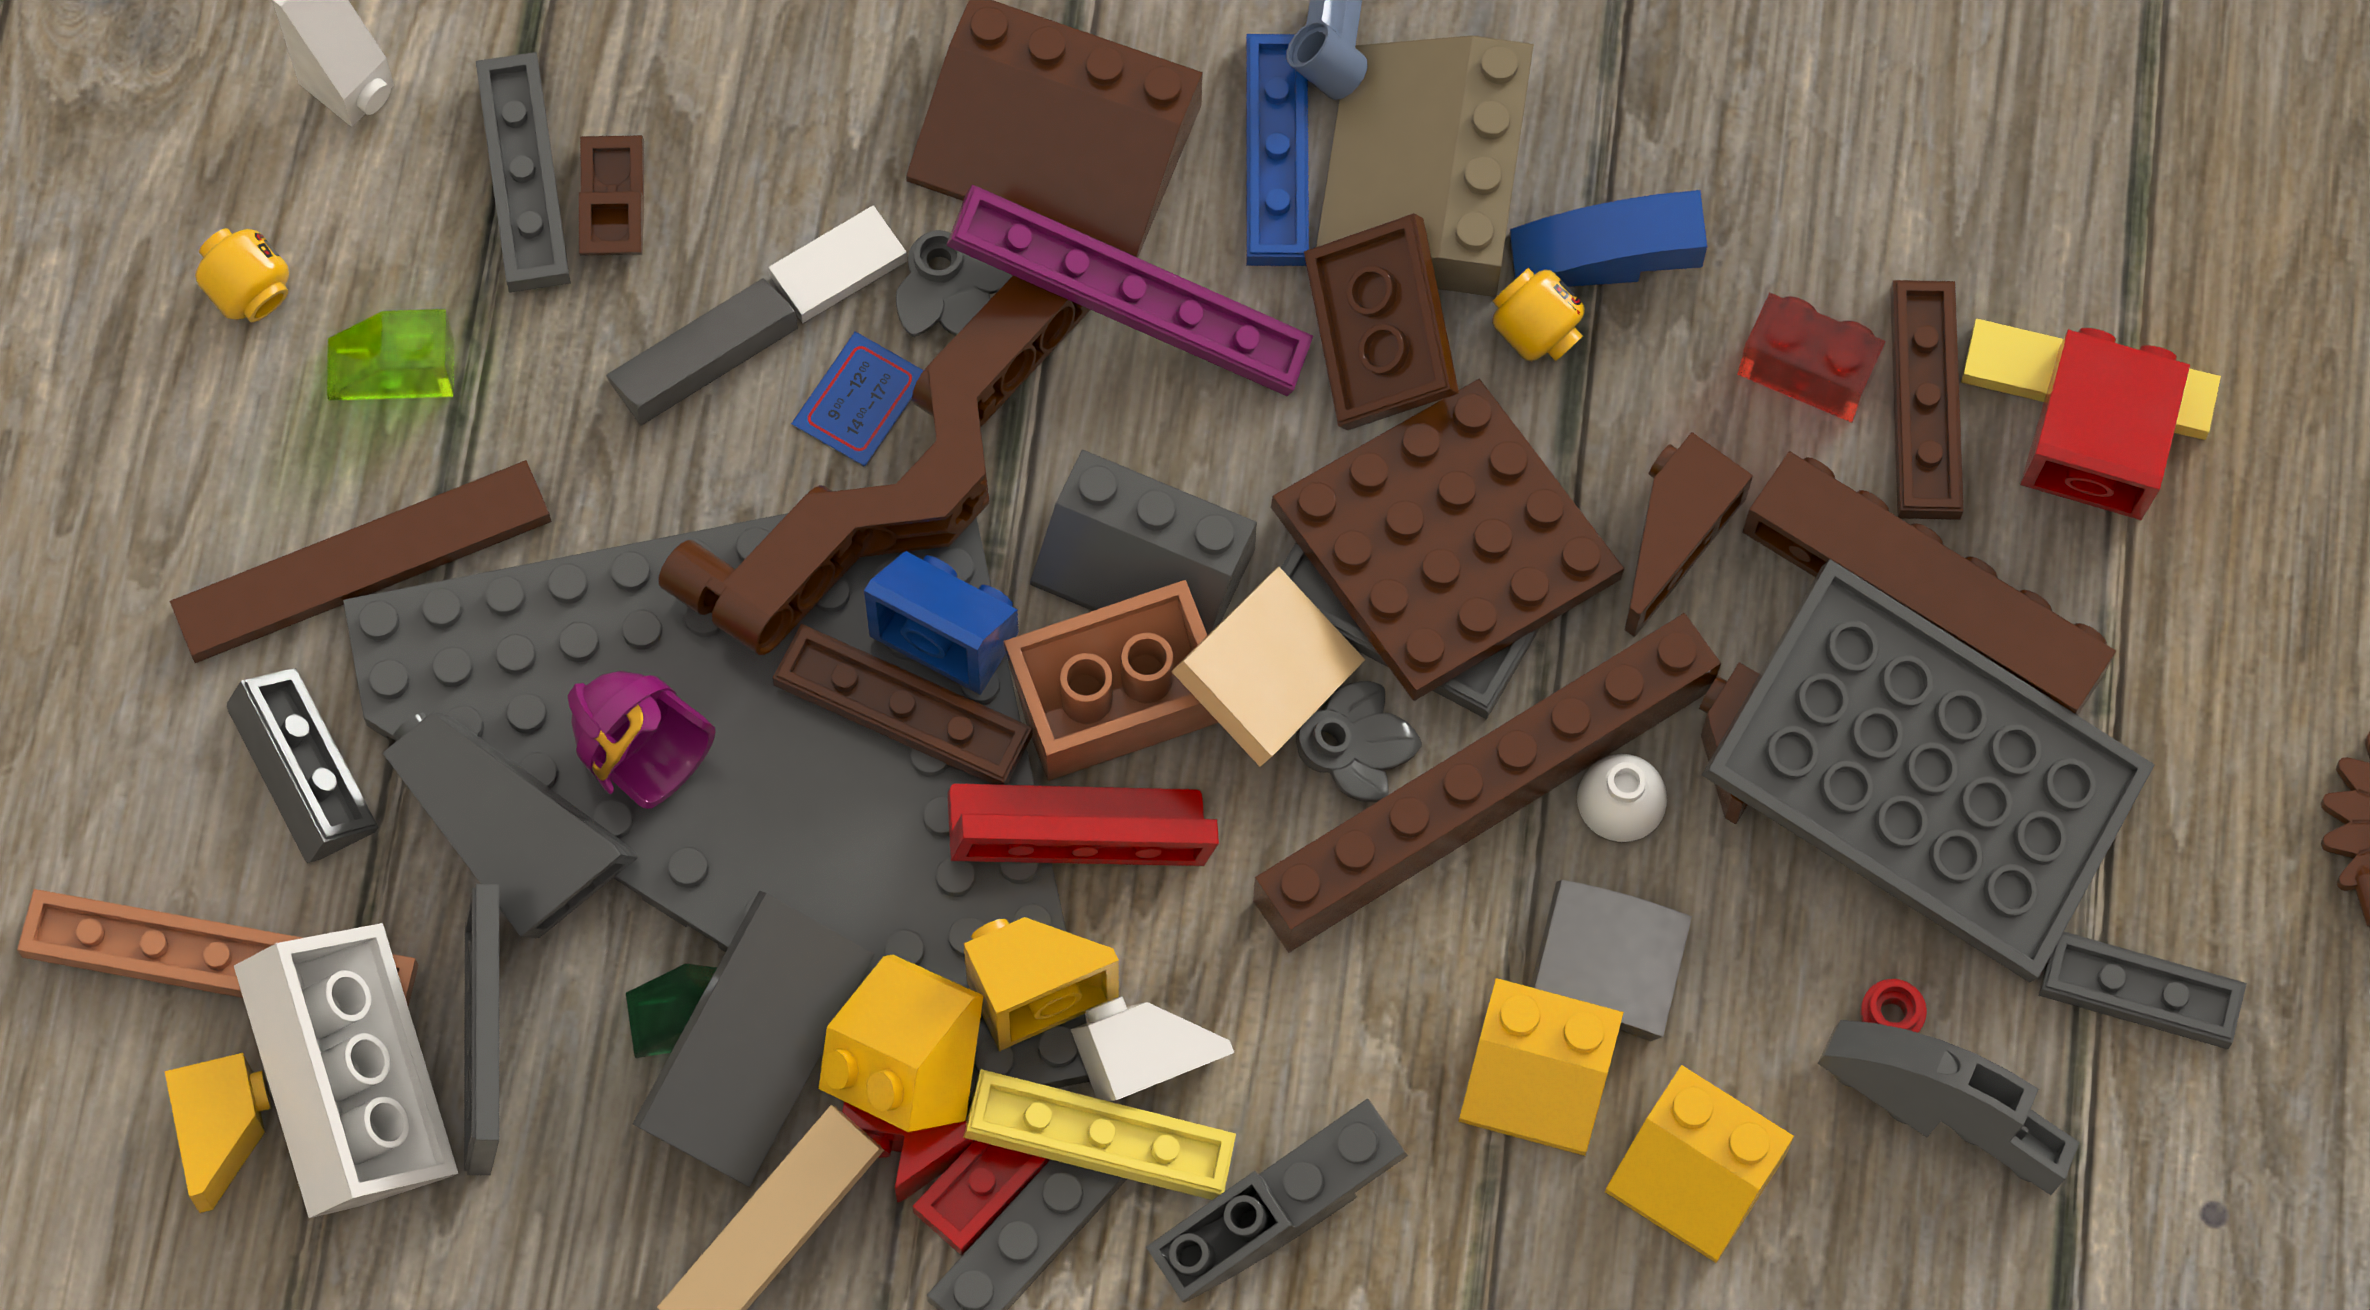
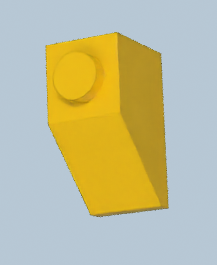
M243 1053L164 1071L188 1194L199 1213L214 1209L265 1133L261 1111L272 1109L268 1084L263 1070L253 1072Z

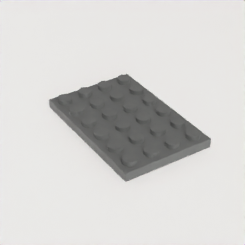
M1829 559L1818 572L1702 776L2026 981L2032 982L2039 978L2155 764Z

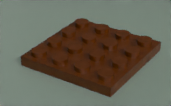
M1480 378L1461 388L1459 394L1438 401L1272 496L1271 509L1413 701L1620 581L1624 572V567Z

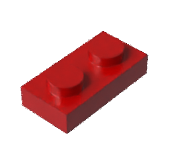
M974 1140L913 1204V1213L962 1256L1051 1159Z

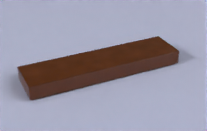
M1893 280L1890 296L1898 517L1900 519L1961 520L1964 508L1955 281Z
M804 624L800 625L772 678L774 686L990 784L1007 785L1033 736V728Z

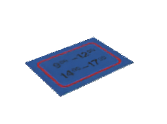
M855 331L791 424L865 467L912 399L915 384L924 370Z

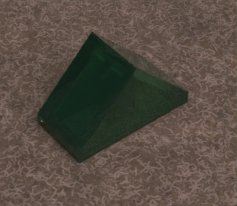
M685 963L626 992L635 1058L672 1052L717 967Z

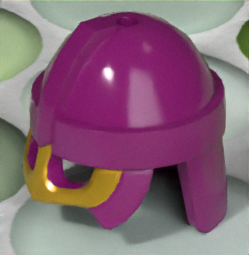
M625 671L607 673L597 677L587 685L584 683L575 684L567 695L569 707L573 713L571 723L577 745L576 753L578 758L596 777L609 795L614 792L612 780L642 808L652 809L676 792L699 767L708 754L715 738V727L703 715L680 699L676 692L657 676H645Z

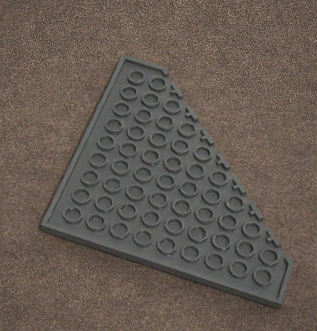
M788 513L343 600L363 717L368 727L387 739L390 737L397 741L393 736L394 732L404 722L419 713L424 712L428 716L431 712L453 717L629 845L638 858L617 874L614 879L641 895L645 902L685 927L688 925L718 944V948L724 952L727 951L759 890L770 894L874 953L875 955L858 987L883 956L896 955L970 989L967 984L964 943L971 941V935L981 926L998 919H1007L1010 924L1026 917L1067 932L1052 863L951 861L948 790L952 784L990 783L782 690L773 684L772 678L800 625L804 624L1021 722L1006 654L982 694L979 695L869 637L864 589L874 576L903 552L860 557L780 644L765 655L756 654L714 625L712 613L699 615L663 590L658 584L659 574L671 552L687 540H694L736 569ZM977 518L949 547L908 551L922 560L924 556L929 555L944 561L956 571L958 579L977 589L980 585L991 586ZM617 671L657 676L671 687L680 699L703 715L715 727L716 732L713 744L691 777L670 797L652 809L639 806L612 780L614 792L609 795L596 777L584 766L576 753L577 745L571 723L573 713L569 707L567 696L575 684L584 683L587 685L603 674ZM1027 747L1007 785H1035ZM981 1014L968 1106L971 1105L976 1078L980 1069L1054 1088L1090 1082L1070 1030L1087 1023L1085 1014L1001 1051L998 1050Z

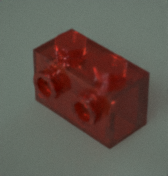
M1769 292L1745 344L1737 375L1853 423L1876 372L1886 341L1875 337L1869 328L1854 321L1839 322L1818 313L1805 300L1792 296L1782 298Z

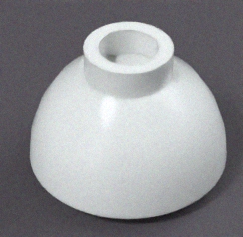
M1629 754L1611 755L1594 763L1583 776L1577 793L1578 809L1587 826L1601 837L1617 842L1635 841L1650 834L1662 821L1667 805L1666 787L1659 772L1644 759Z

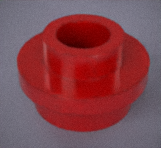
M1886 979L1877 982L1866 992L1861 1003L1860 1014L1862 1022L1877 1023L1919 1033L1926 1020L1927 1008L1922 994L1912 984L1900 979ZM1887 1004L1897 1005L1903 1011L1904 1019L1900 1022H1890L1883 1017L1881 1008Z

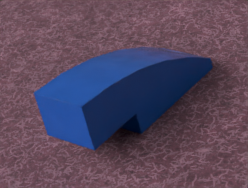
M1700 190L1642 196L1583 207L1512 228L1509 233L1514 280L1527 268L1534 274L1546 269L1553 271L1567 287L1639 282L1640 273L1643 271L1703 267L1707 250Z

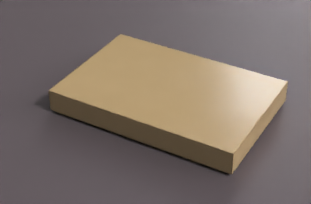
M1278 566L1171 672L1259 766H1262L1295 734L1365 659Z

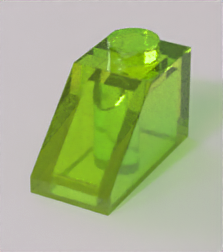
M446 309L381 311L328 338V401L454 397V337Z

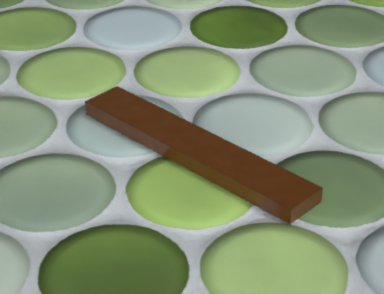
M527 460L173 599L170 601V604L194 662L198 663L344 605L343 600L369 595L552 521Z

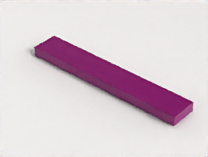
M973 184L966 193L946 246L1285 396L1294 391L1313 339V335Z

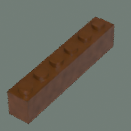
M1789 451L1748 511L1742 533L1815 578L1821 567L1829 559L1833 560L2077 716L2105 675L2116 653V650L2108 646L2105 638L2094 628L2082 623L2072 624L2052 612L2050 604L2038 594L2029 590H2016L1998 579L1994 569L1984 561L1971 556L1962 557L1944 546L1942 539L1930 528L1918 523L1908 524L1890 513L1888 506L1876 495L1864 490L1856 492L1836 480L1834 473L1825 464L1809 457L1802 459Z

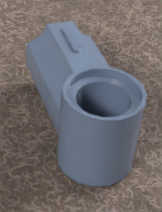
M1310 0L1306 25L1294 35L1286 52L1289 65L1326 96L1334 100L1345 98L1351 94L1364 79L1368 68L1366 57L1355 48L1362 0Z

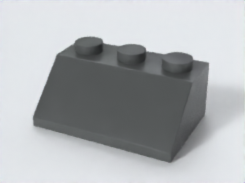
M1082 449L1055 504L1030 584L1094 611L1186 580L1208 635L1221 623L1255 551L1257 522Z

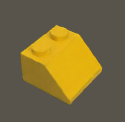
M1023 917L1009 924L1007 919H998L978 928L971 935L972 940L964 943L967 984L971 990L984 995L981 1014L999 1051L1085 1014L1087 1009L1119 997V959L1113 948L1035 920Z
M896 955L883 956L827 1026L818 1089L907 1132L966 1121L984 995Z
M1496 978L1458 1122L1586 1156L1624 1012Z
M1681 1065L1640 1128L1607 1185L1605 1193L1717 1263L1786 1157L1794 1135Z

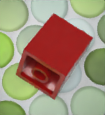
M2081 328L2079 332L2068 329L2058 351L2020 485L2142 520L2161 488L2190 364L2176 361V354L2161 347L2144 345L2138 350L2115 343L2116 338L2113 335L2099 329Z

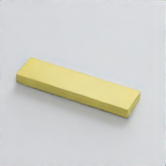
M1976 318L1961 383L2044 402L2063 339ZM2189 369L2174 433L2206 440L2210 431L2221 376Z
M980 1069L976 1078L963 1138L1213 1200L1225 1192L1236 1133Z

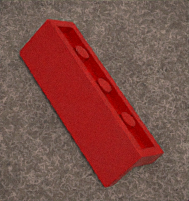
M952 784L947 793L951 861L1204 866L1219 844L1217 819H1204L1202 793L1197 789Z

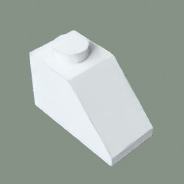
M1123 996L1087 1009L1086 1013L1090 1022L1070 1029L1097 1099L1105 1101L1121 1099L1234 1053L1230 1040L1148 1002L1126 1007Z

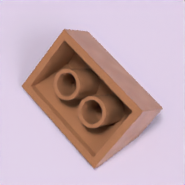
M1186 580L1004 641V648L1025 721L1028 726L1033 728L1032 740L1048 781L1219 723L1171 672L1207 636Z

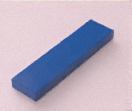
M1246 34V266H1306L1304 251L1309 250L1308 80L1287 62L1286 52L1295 34Z

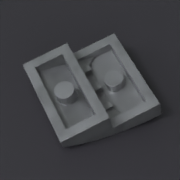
M1560 880L1555 885L1530 987L1622 1011L1624 1013L1620 1030L1649 1041L1662 1038L1692 916L1627 894L1582 883Z

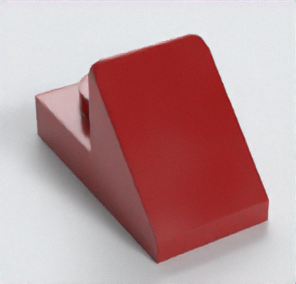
M844 1102L842 1112L884 1149L878 1158L890 1157L891 1151L901 1152L895 1183L897 1202L907 1199L943 1174L974 1141L963 1138L967 1120L907 1132L849 1103Z

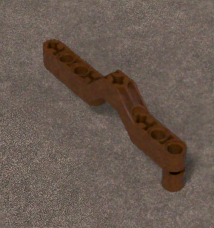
M1012 276L933 359L917 380L912 394V401L916 406L934 417L936 441L896 484L832 491L822 485L813 488L736 569L694 540L682 542L671 552L663 564L659 574V586L699 615L712 613L714 625L756 654L765 655L780 644L860 557L949 547L990 503L981 427L1086 316L1090 309L1016 276Z

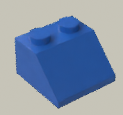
M905 551L874 576L864 589L869 637L979 695L982 694L1006 654L1004 641L1016 637L1019 632L1018 610L1012 607L1013 602L1004 593L988 585H980L977 589L958 579L956 571L951 566L933 556H924L922 560Z

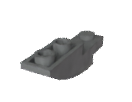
M1840 1020L1834 1028L1817 1063L1831 1072L1839 1082L1856 1089L1887 1110L1894 1119L1911 1126L1925 1137H1928L1936 1126L1943 1122L1955 1130L1964 1141L1977 1145L2007 1165L2019 1178L2032 1182L2050 1195L2065 1180L2080 1143L2031 1110L2039 1090L2037 1087L1973 1052L1934 1037L1877 1023Z
M1367 1098L1260 1174L1256 1171L1250 1173L1150 1243L1146 1248L1181 1301L1185 1303L1239 1274L1310 1230L1356 1199L1357 1195L1355 1193L1408 1155L1372 1102Z

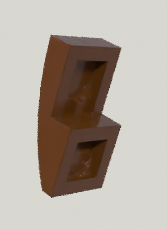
M580 136V256L642 255L644 227L643 136Z

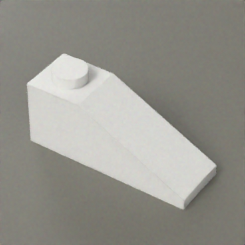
M272 0L299 85L351 127L365 114H374L385 104L391 93V88L394 86L387 58L349 0Z

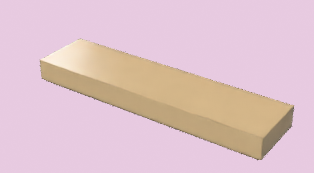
M830 1105L657 1308L659 1310H747L881 1155L884 1149L839 1108Z

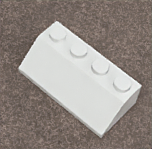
M383 923L276 943L234 965L309 1218L363 1206L458 1174Z

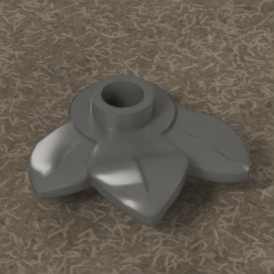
M943 230L930 231L919 237L910 248L908 254L910 274L903 280L896 291V307L899 320L906 332L912 337L925 333L938 322H940L945 330L956 336L991 299L990 294L997 293L1013 275L946 246L951 234L950 232ZM935 257H944L950 261L949 267L943 270H934L929 267L928 263Z
M1371 681L1354 682L1338 688L1330 696L1326 709L1316 711L1297 730L1296 744L1302 761L1309 768L1317 772L1330 773L1342 793L1363 802H1378L1389 794V786L1385 770L1408 762L1422 747L1420 737L1408 722L1394 714L1383 713L1385 689L1382 685ZM1321 732L1331 734L1337 740L1339 746L1328 745L1323 740Z

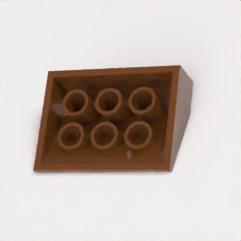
M969 0L950 42L911 159L906 181L964 201L967 191L973 184L1138 258L1201 108L1203 72L994 0Z

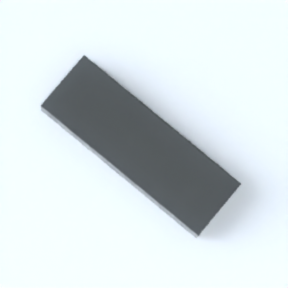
M2063 932L2046 963L2038 996L2229 1049L2233 1043L2247 983Z

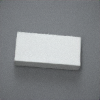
M873 205L768 268L771 279L796 312L801 322L804 323L907 262V252Z

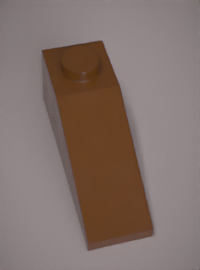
M1693 432L1690 433L1678 449L1669 444L1658 456L1649 471V475L1654 478L1648 501L1625 624V631L1633 637L1639 633L1744 503L1753 478L1751 473Z

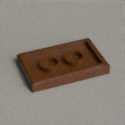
M1413 213L1304 251L1339 427L1351 430L1459 394L1424 219Z

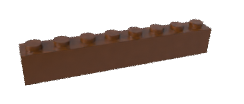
M1685 613L1681 614L1256 876L1253 902L1288 953L1706 695L1711 684L1718 676L1721 662Z

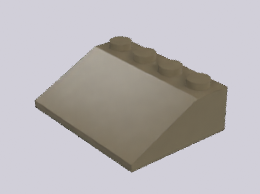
M1472 35L1355 45V48L1366 57L1368 68L1360 85L1351 94L1339 100L1316 247L1415 213L1424 219L1438 289L1496 297L1534 44Z

